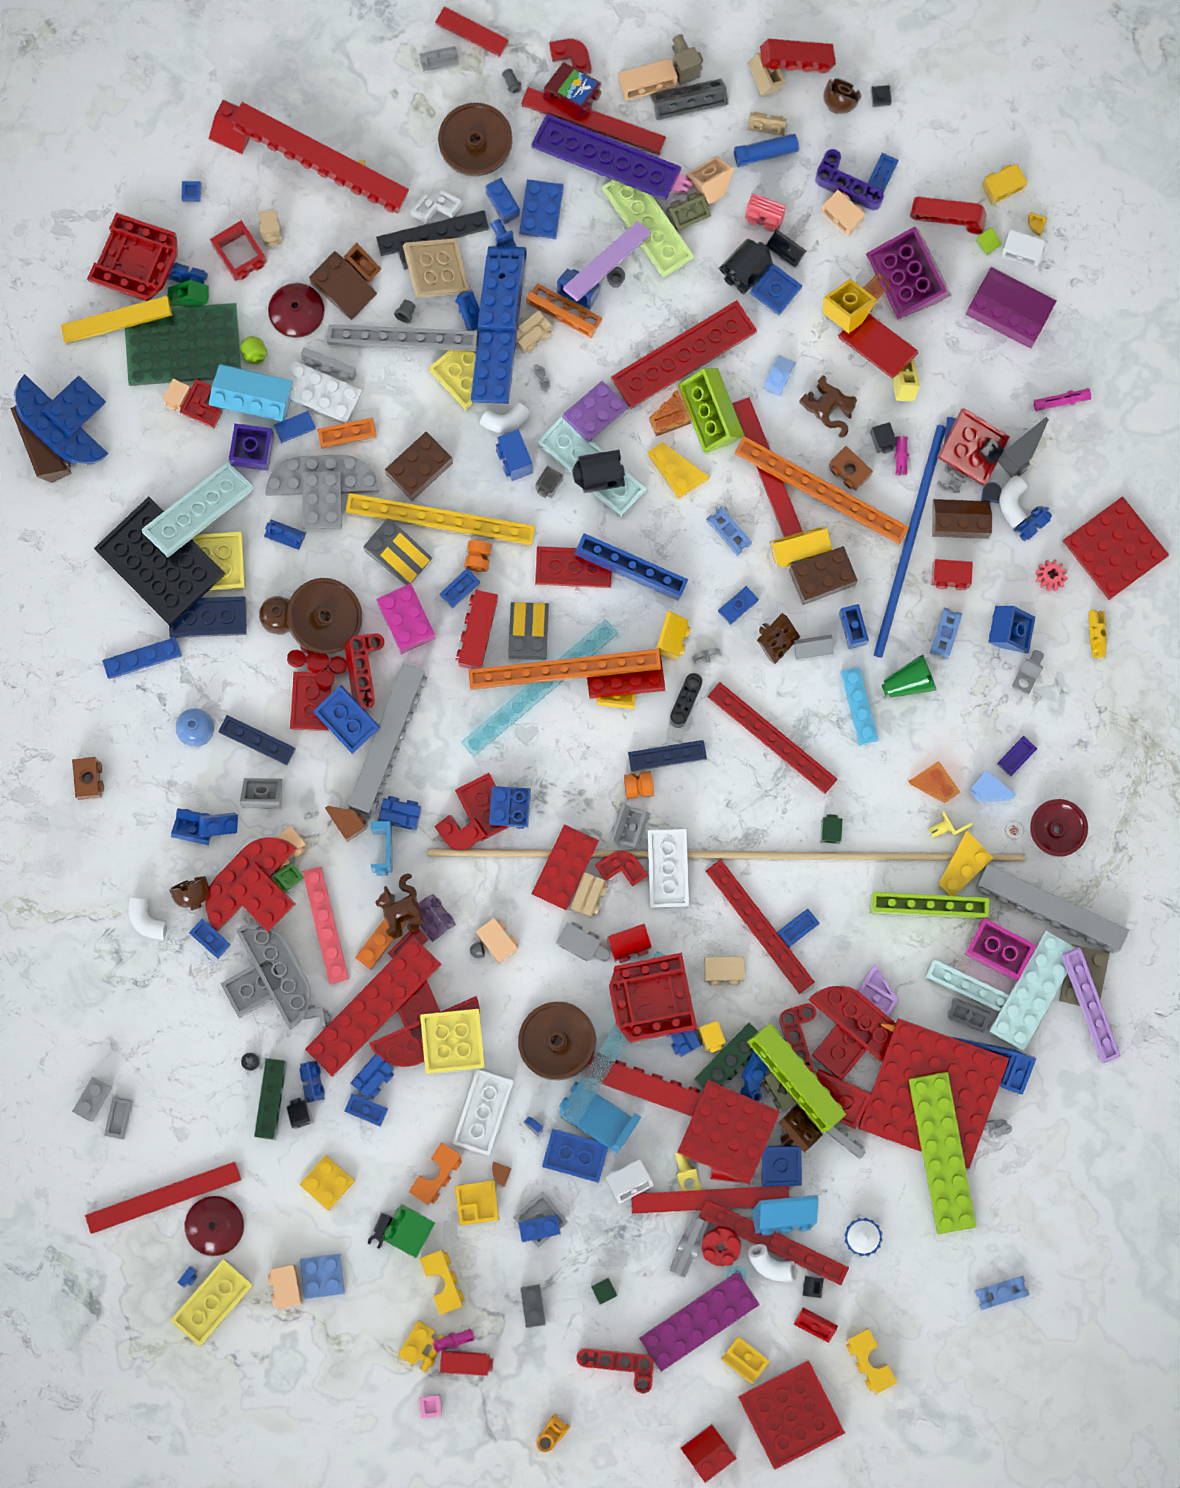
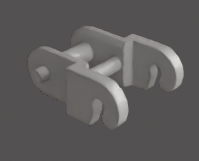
M946 467L944 471L952 475V479L949 484H942L941 481H938L937 485L946 490L949 488L954 493H960L959 487L966 480L964 477L956 475V471L949 470ZM954 479L958 480L955 487L952 485Z
M1004 1119L987 1121L984 1127V1131H986L988 1126L989 1136L993 1137L994 1132L996 1138L1012 1131V1126L1007 1124V1121Z

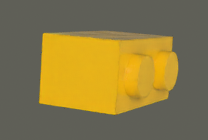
M1015 164L1013 166H1005L996 174L994 172L988 174L984 179L982 187L993 205L1024 190L1028 182L1018 164Z
M718 1021L697 1029L705 1052L710 1050L712 1054L723 1049L722 1046L726 1042Z

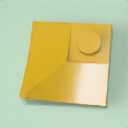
M496 1180L455 1186L460 1226L500 1220Z

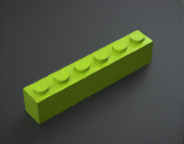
M872 892L870 894V914L987 919L989 917V898Z
M769 1023L747 1041L822 1133L830 1130L846 1115L842 1106L835 1102L830 1096L829 1090L820 1084L817 1076L805 1066L803 1059L795 1054L792 1046L780 1036L776 1027Z

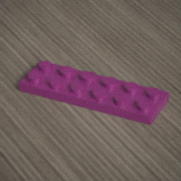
M737 1271L639 1337V1339L662 1372L758 1307L760 1303Z

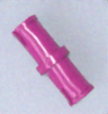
M901 436L896 437V453H894V458H896V475H901V468L903 475L908 474L907 458H909V453H907V436H902V444Z
M467 1329L456 1334L452 1332L446 1337L433 1340L434 1350L438 1353L449 1348H458L459 1345L470 1341L472 1342L474 1341L473 1331Z

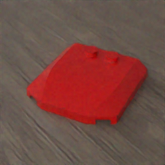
M116 213L109 227L110 235L98 262H94L87 280L137 299L149 301L164 288L178 256L177 235L175 232Z
M682 953L614 966L609 991L616 1026L629 1043L697 1030Z

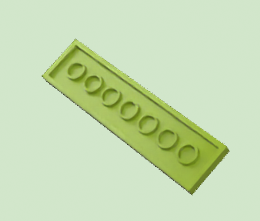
M948 1072L909 1078L908 1081L937 1234L976 1228Z

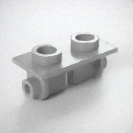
M455 46L419 54L423 71L459 64Z

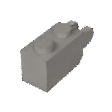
M567 922L556 941V945L585 961L592 960L593 956L602 961L610 959V951L600 945L599 936L591 931L589 933L582 931V926L575 922L571 924Z

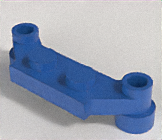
M753 1051L741 1076L744 1079V1086L740 1094L760 1102L762 1093L759 1087L768 1067L755 1051Z

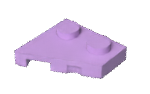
M874 964L858 991L889 1017L898 1002V998L880 973L878 966Z

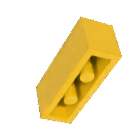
M824 526L769 541L774 563L781 567H787L792 565L791 562L797 560L802 562L810 559L811 556H818L832 550L828 530Z

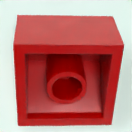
M222 100L214 115L209 140L243 154L250 136L244 133L239 134L231 127L232 119L239 106Z
M645 923L607 937L614 962L619 961L620 964L631 960L630 956L637 954L638 957L649 954L648 950L652 948Z
M712 1424L680 1448L705 1483L737 1459Z

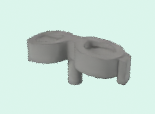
M536 364L534 365L535 375L540 379L542 390L548 391L551 384L549 379L543 378L546 374L545 369Z
M710 648L698 652L692 659L695 664L697 660L705 657L707 663L711 662L709 655H721L720 649Z

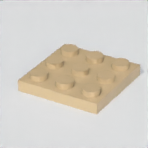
M457 238L409 242L403 245L416 298L463 294L470 291Z

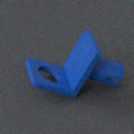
M501 219L495 220L490 224L497 236L495 238L496 246L517 247L514 242L513 231L507 232Z

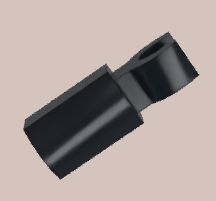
M380 1213L373 1230L375 1233L368 1239L369 1245L373 1239H377L379 1241L377 1248L380 1249L382 1247V1237L384 1236L385 1229L393 1220L392 1216Z

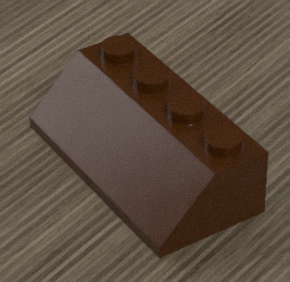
M15 407L10 408L36 476L53 483L72 474L70 462L59 457L22 422Z

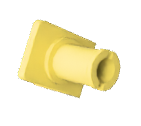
M943 811L944 821L928 829L931 833L938 830L932 834L935 839L948 831L956 836L971 828L974 824L972 822L955 831L945 811Z
M678 1153L674 1154L680 1170L679 1174L676 1175L681 1191L701 1190L696 1173L697 1169L691 1168L687 1157ZM687 1178H692L695 1181V1187L691 1190L686 1189L684 1186V1181Z

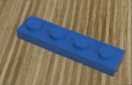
M174 637L102 661L107 678L112 679L181 657L182 654L177 638Z

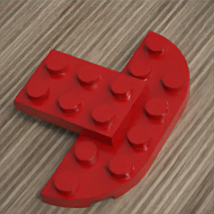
M274 837L260 838L246 845L214 878L209 886V896L205 905L208 919L213 928L219 931L243 906L267 932L271 931L296 905L271 876L298 848L287 840Z
M426 981L398 1010L404 1028L370 1042L369 1045L376 1055H379L383 1061L393 1066L412 1067L424 1063L420 1015L479 1009L480 1013L477 996L440 1011L429 983Z
M846 986L823 988L808 999L836 1024L811 1056L840 1079L846 1077L866 1050L882 1063L892 1031L882 1027L880 1023L895 1025L896 1023L859 991Z

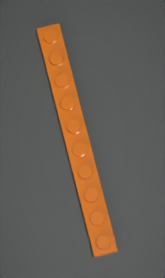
M743 436L734 452L740 458L899 545L909 529L907 525Z
M659 649L469 669L468 671L470 689L475 690L661 669Z

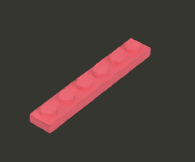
M322 867L302 871L329 984L349 980Z

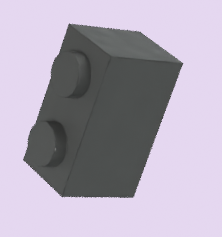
M540 1284L520 1287L526 1328L546 1325Z

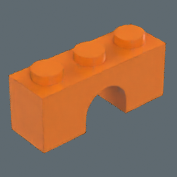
M441 1142L431 1157L439 1165L440 1172L438 1177L434 1180H426L419 1175L409 1193L427 1205L430 1203L434 1204L440 1196L438 1191L441 1186L446 1187L449 1183L451 1171L453 1169L456 1171L461 1165V1155Z

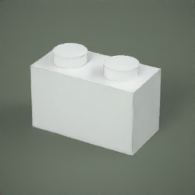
M1010 230L1001 256L1036 267L1046 241L1042 240L1039 236L1026 235L1020 230Z
M640 1159L631 1161L626 1167L612 1171L609 1176L605 1177L619 1204L654 1186Z

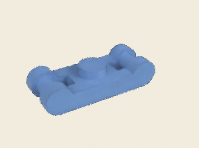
M720 507L716 510L717 513L713 516L710 515L706 520L738 556L742 553V549L749 547L752 542L727 512ZM722 518L725 522L720 525L717 521ZM737 537L741 539L738 544L734 542V539Z
M944 607L930 654H939L943 656L942 658H949L962 613H954ZM947 618L954 620L953 624L947 623ZM939 643H946V648L939 647Z
M1024 1276L975 1290L976 1296H979L981 1302L979 1304L981 1310L1029 1296V1291L1024 1285ZM1016 1285L1018 1292L1013 1293L1011 1286ZM991 1293L993 1300L988 1301L986 1294Z

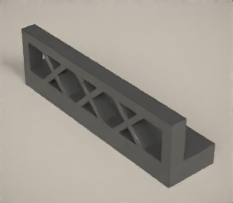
M722 78L650 94L657 120L728 105L727 88Z

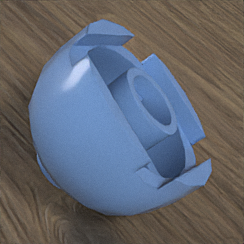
M198 708L183 711L175 724L178 738L188 746L200 747L207 744L213 736L214 723L211 716Z

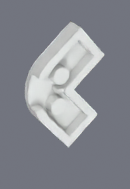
M440 191V194L428 196L425 194L411 210V216L426 224L436 211L453 218L463 205L462 200L443 191Z

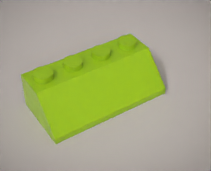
M704 368L678 385L704 453L728 446L744 436L718 368Z

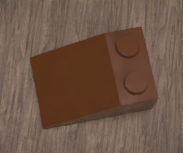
M336 251L309 276L311 285L351 320L377 295V292Z

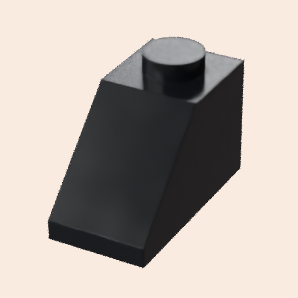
M301 1098L289 1101L290 1105L286 1106L293 1129L314 1123L305 1099L301 1101Z

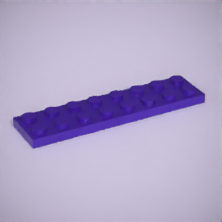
M546 114L531 143V147L665 201L681 172V166L549 114Z

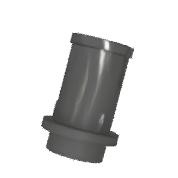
M507 69L502 73L508 85V91L513 94L518 93L522 89V84L517 80L513 70Z

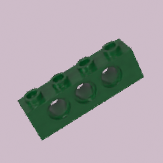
M748 1023L694 1080L703 1089L707 1080L723 1086L722 1084L726 1079L731 1081L738 1074L736 1069L740 1065L744 1067L749 1062V1056L754 1051L750 1046L749 1051L743 1052L739 1047L740 1042H747L758 1030ZM728 1055L735 1056L736 1064L734 1066L726 1063ZM714 1069L722 1071V1079L716 1080L713 1078L712 1072Z
M269 1058L265 1060L254 1133L256 1138L276 1140L287 1061Z

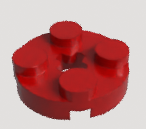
M718 1226L708 1231L703 1237L701 1246L704 1259L716 1266H731L738 1259L741 1252V1241L736 1235L737 1233L725 1226ZM723 1242L724 1246L727 1248L719 1250L718 1247H716V1244L720 1245V1243Z

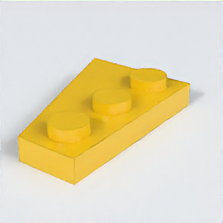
M663 442L647 452L648 457L678 499L710 479L707 474Z
M965 830L963 838L938 882V885L949 896H955L993 859L990 853L967 830Z

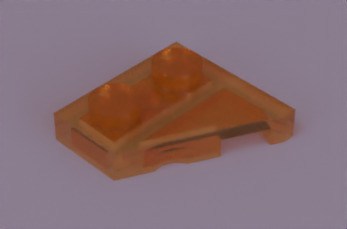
M678 390L673 393V396L667 402L660 406L658 411H655L649 417L656 436L691 424V419Z
M939 761L908 781L910 785L943 803L948 802L961 793Z

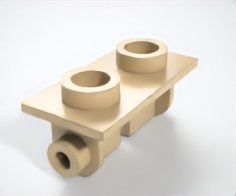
M756 111L754 113L750 112L749 130L784 136L787 119L783 118V116L770 115V118H766L767 114Z

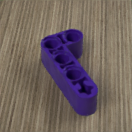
M836 149L828 150L817 169L815 177L817 185L833 193L839 190L841 193L847 194L850 201L870 210L879 209L884 198L882 190L837 170L841 154ZM828 158H834L836 162L832 163L828 161ZM820 174H827L828 178H822ZM842 181L845 183V186H839L837 182ZM860 189L862 193L856 194L853 190Z

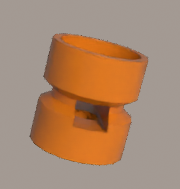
M469 540L466 550L469 555L465 557L464 568L475 572H488L490 560L487 557L491 555L492 544L481 540Z
M651 771L640 772L639 776H636L635 773L624 774L627 799L638 798L639 795H642V797L654 796Z

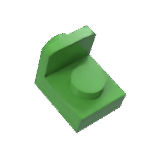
M291 863L276 873L272 879L286 893L301 882L304 877Z

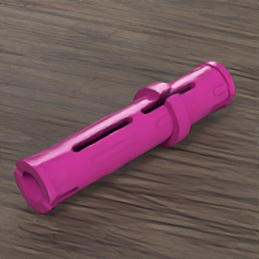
M1089 388L1074 392L1069 390L1068 393L1037 400L1034 399V409L1037 412L1067 404L1075 405L1076 402L1091 400V392Z

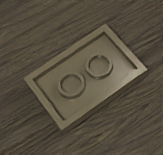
M1071 944L1075 948L1081 947L1098 996L1101 999L1110 953ZM1067 973L1063 980L1059 1001L1080 1006Z

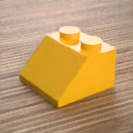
M849 279L824 297L822 313L846 332L850 333L863 323L877 302V299L852 279Z
M668 610L657 649H659L661 656L678 660L679 655L683 656L686 645L682 643L684 637L688 638L691 627L688 626L689 621Z

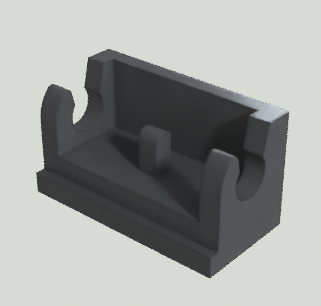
M953 997L951 1008L947 1013L948 1018L983 1033L991 1017L989 1011Z

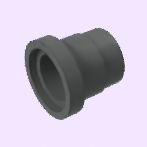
M615 267L607 274V280L612 287H620L625 280V272L620 267ZM619 276L621 279L619 281H613L611 277Z
M403 300L400 307L395 310L394 316L404 323H410L416 308L415 304L409 300Z

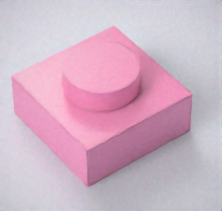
M439 1395L419 1398L422 1418L442 1415Z

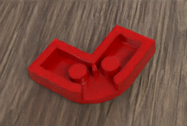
M563 39L549 42L552 62L570 59L572 67L585 74L592 73L588 50L581 41Z
M448 815L434 826L445 843L456 850L469 849L488 835L477 819L472 820L461 829L452 815Z
M627 851L613 852L594 865L605 881L622 871L631 886H634L648 876L638 859Z

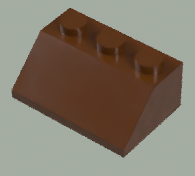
M933 499L932 537L989 539L992 534L990 501Z

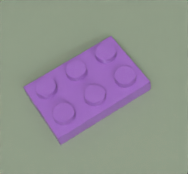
M601 381L568 409L562 418L589 443L623 414L629 406L607 384Z

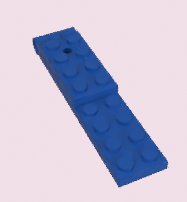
M488 246L478 319L479 334L470 399L472 403L509 404L527 258L526 247Z

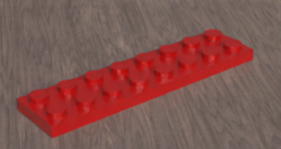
M736 300L611 376V380L630 409L756 334L757 329Z
M413 937L305 1050L334 1077L442 964Z

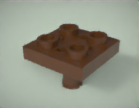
M783 613L770 626L767 623L762 624L766 629L760 626L759 633L761 636L757 639L769 660L774 664L794 645V640L800 638L788 616Z
M798 1105L778 1122L787 1132L781 1136V1142L783 1143L789 1139L784 1146L795 1142L804 1153L823 1135L816 1124L807 1117L806 1112L800 1109Z

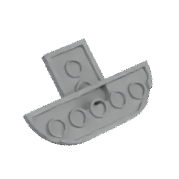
M348 455L299 456L288 459L275 468L268 479L265 494L266 496L303 495L304 530L342 528L341 493L379 492V485L372 469L358 458Z
M249 925L237 929L236 931L254 965L221 983L237 1016L241 1018L269 1001L274 1000L289 1030L293 1029L302 1021L308 1011L311 1001V990L309 982L290 946L283 936L274 929L267 932L260 925Z

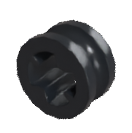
M246 1053L241 1059V1065L249 1071L257 1069L260 1063L258 1056L254 1053ZM250 1056H253V1061H255V1065L247 1067V1062H245L246 1058L248 1057L250 1059Z

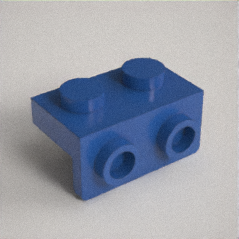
M177 808L171 837L209 845L212 836L201 837L199 835L200 816H208L210 814Z

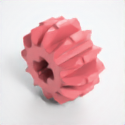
M1046 560L1045 565L1040 564L1038 566L1040 570L1035 572L1039 576L1035 579L1036 582H1042L1039 586L1040 588L1047 586V592L1051 590V587L1055 592L1058 590V587L1063 588L1065 585L1064 581L1068 579L1064 575L1067 573V569L1061 570L1063 563L1056 565V560H1053L1052 563ZM1050 572L1053 573V576H1055L1053 579L1049 578L1050 575L1048 574Z

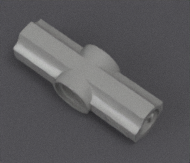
M695 1216L692 1217L685 1235L683 1234L676 1251L678 1252L669 1271L686 1277L693 1258L695 1259L702 1243L700 1241L706 1231L708 1222Z

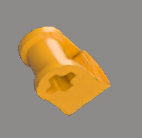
M555 1413L536 1440L537 1448L542 1452L551 1451L566 1434L571 1425H566L557 1418ZM554 1423L561 1428V1430L554 1426ZM543 1437H548L551 1441V1445L546 1449L541 1448L539 1444Z

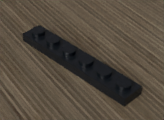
M482 210L377 236L376 239L381 256L397 253V246L405 243L458 238L489 230L485 211Z

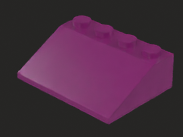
M915 226L866 253L897 319L930 307L952 295L920 230Z
M991 267L965 315L1032 349L1057 300Z

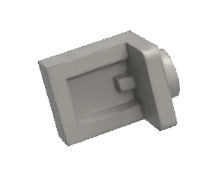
M310 1005L302 1020L320 1017L322 1027H327V1022H330L328 1011H324L323 1007L315 1008V1005Z

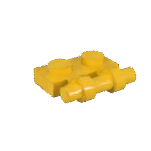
M418 1320L398 1356L414 1366L418 1359L422 1360L423 1364L420 1369L427 1373L430 1366L433 1367L434 1359L438 1353L434 1350V1347H432L427 1356L422 1352L428 1343L433 1346V1340L435 1339L431 1337L435 1330ZM440 1334L437 1339L443 1338L445 1336Z

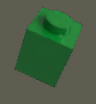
M189 280L168 287L167 296L169 297L170 306L199 307L208 304L209 286Z

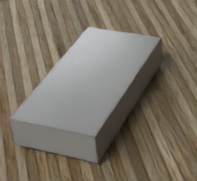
M832 635L794 640L796 660L834 654Z
M112 1098L104 1136L119 1139L125 1138L133 1103L132 1100Z

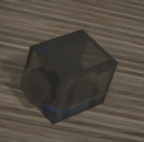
M547 466L535 484L536 492L544 498L547 496L552 498L563 481V475Z

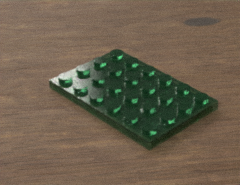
M236 303L171 308V316L125 328L129 386L171 383L172 379L179 382L195 381V379L211 380L215 378L219 364L241 369Z

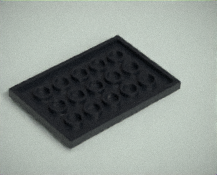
M148 496L94 549L171 627L226 573L192 539L170 557H167L142 533V529L164 511Z

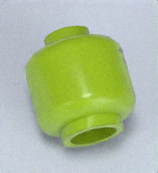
M255 336L245 338L240 346V351L245 361L249 364L259 365L263 363L268 354L261 338Z

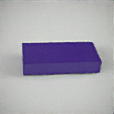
M1023 736L997 765L1011 777L1038 748Z

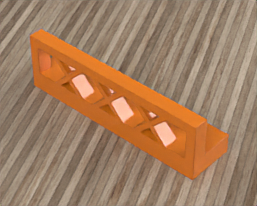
M538 283L534 290L530 291L526 297L528 305L590 338L593 337L603 319ZM538 290L546 293V300L536 295ZM559 300L564 308H560L551 302ZM567 310H578L580 317L571 314ZM591 317L596 320V323L592 325L583 319Z

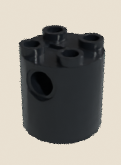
M746 239L719 267V270L725 275L724 281L730 286L734 284L740 293L745 294L773 265L770 250L760 241L756 243L751 239Z
M620 450L578 456L572 473L574 483L582 488L583 493L625 487L624 466L620 463Z

